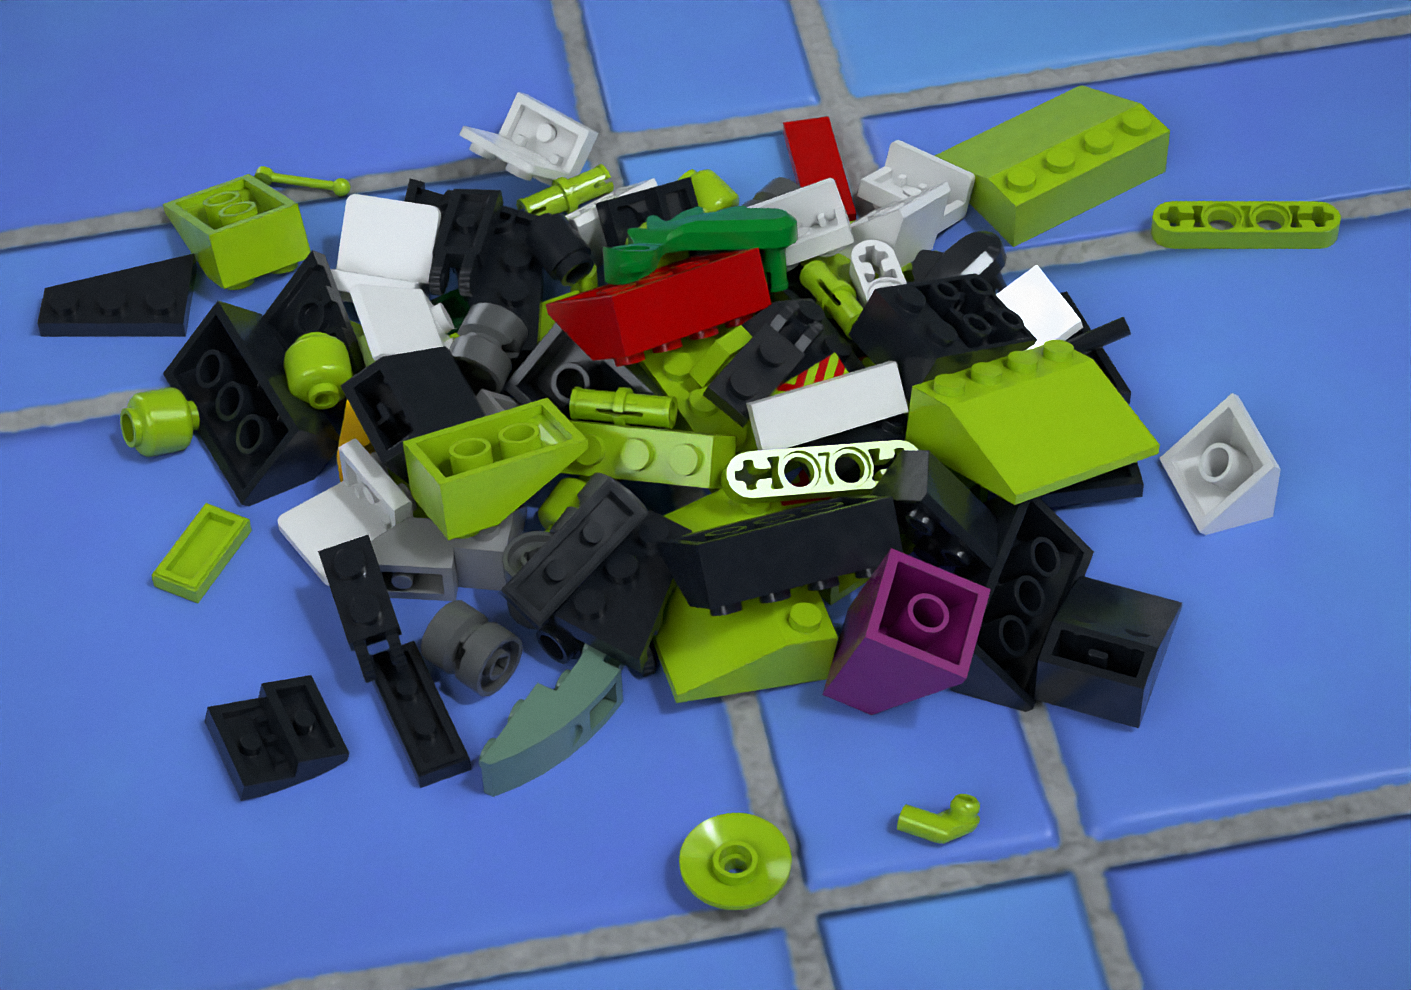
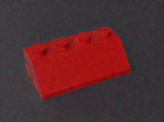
M759 248L691 256L657 267L649 275L632 283L623 285L606 284L545 305L548 315L592 361L614 359L615 366L619 367L645 360L644 351L652 349L653 353L678 349L683 346L681 338L689 336V340H699L719 334L717 325L724 323L725 328L740 326L752 318L754 312L763 310L772 303Z

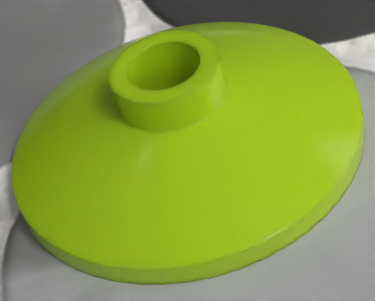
M726 813L703 821L688 834L680 850L679 867L687 888L704 903L726 910H744L768 902L783 889L790 876L792 855L789 843L783 833L769 821L747 813ZM731 869L743 870L740 873H730L728 871Z

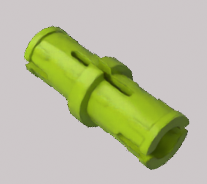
M599 164L595 168L572 178L560 177L553 180L551 187L528 197L518 199L516 207L517 210L525 209L527 213L537 216L544 213L556 214L567 212L569 214L577 210L578 205L612 192L614 185L612 181L605 183L604 180L611 178L607 168L603 164Z
M814 260L809 262L801 270L800 282L817 299V304L823 309L825 316L829 319H834L843 329L845 335L852 340L848 334L863 310L861 304L856 300V292L849 283L839 280L824 261ZM833 294L841 302L840 305L832 297Z
M575 387L572 390L569 405L572 420L614 422V425L629 426L630 424L665 427L666 429L674 427L678 408L675 396L635 394L631 388L619 387L616 392Z

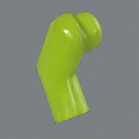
M958 794L951 800L949 809L937 814L905 804L899 815L897 830L934 843L945 844L976 829L980 822V817L978 816L980 803L974 796Z

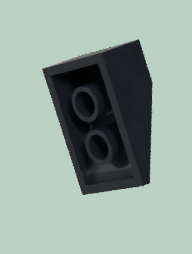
M557 323L553 325L503 387L521 405L548 398L568 420H572L569 405L571 393L575 387L614 392L619 387L631 388L635 394L665 396L639 363L616 367L614 359L592 361ZM579 419V421H589V422H599V423L614 424V422H604V421H593V420H583V419ZM630 424V426H640V427H651V428L666 429L665 427H656V426H645V425ZM614 479V480H616V481H618V482L620 483L623 479Z

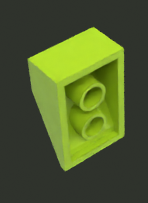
M250 174L163 204L165 214L191 253H195L196 261L206 276L223 289H243L252 285L255 282L254 278L270 272L272 274L290 272L296 269L298 262L305 260L311 252L298 203Z
M548 398L402 441L411 496L448 541L455 538H470L477 535L480 530L500 524L589 449L588 439Z

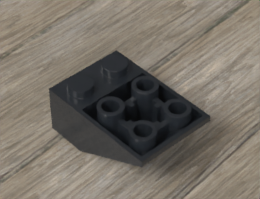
M976 273L875 289L848 334L875 365L888 361H895L897 363L905 399L909 403L912 386L933 380L941 374H952L971 368L975 363L990 362L1008 356L1013 351L1027 350L1034 346L1038 340L1026 328L1023 319L998 298L989 282Z
M1080 576L1053 619L1038 658L1034 700L1139 728L1178 620L1182 602Z

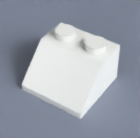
M356 284L349 288L369 349L375 361L383 356L443 346L449 349L455 339L454 337L450 338L448 332L454 329V325L446 309L441 303L434 306L422 289Z

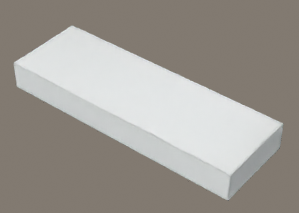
M895 361L884 362L746 403L758 451L786 449L909 412Z

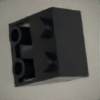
M446 346L383 356L340 385L382 464L408 484L409 478L402 441L487 416L452 353Z
M902 450L870 495L893 497L899 532L904 534L915 545L913 551L922 561L936 567L942 565L955 566L966 570L968 567L992 569L997 562L998 517L929 450Z

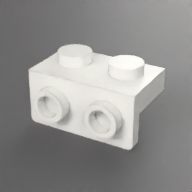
M896 140L890 144L885 166L861 179L857 196L873 203L874 208L878 209L948 182L951 192L938 233L965 218L975 182V175L901 140Z
M833 178L819 181L747 207L782 209L796 218L798 240L786 248L787 272L798 266L801 261L818 255L821 257L833 256L844 250L847 245L855 243L847 212Z

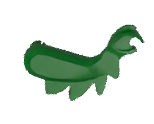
M697 206L679 213L669 221H664L656 215H651L647 217V229H628V245L613 248L603 246L605 282L613 285H623L642 279L656 270L661 257L666 253L690 250L759 248L767 286L771 284V292H780L788 288L786 248L798 240L797 220L782 209L747 208L746 206L728 207L709 213H704L703 208Z

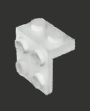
M521 92L517 93L499 134L463 126L459 133L461 137L472 142L469 150L492 161H495L497 157L507 162L505 170L527 181H531L533 177L552 186L553 180L560 177L569 179L581 173L599 134L528 94Z
M360 194L350 195L345 205L336 269H330L342 301L353 302L349 288L356 284L422 289L429 299V274L434 260L432 252L439 234L440 210L431 205Z
M356 438L338 447L343 481L278 517L280 532L322 582L328 586L329 583L318 551L365 535H369L372 541L406 518L413 517V512L417 510L415 499L411 496L410 490L403 483L397 485L389 476L386 466L382 464L377 453L369 454Z

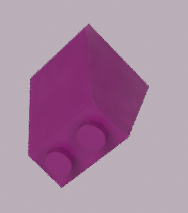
M891 548L848 608L822 695L873 715L962 684L967 679L991 589Z

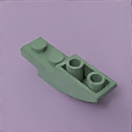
M585 643L580 659L572 670L566 669L560 675L554 690L537 683L525 700H518L511 709L507 725L497 738L489 739L481 751L479 767L482 771L484 793L495 797L520 787L546 773L588 742L623 703L621 670L625 664Z

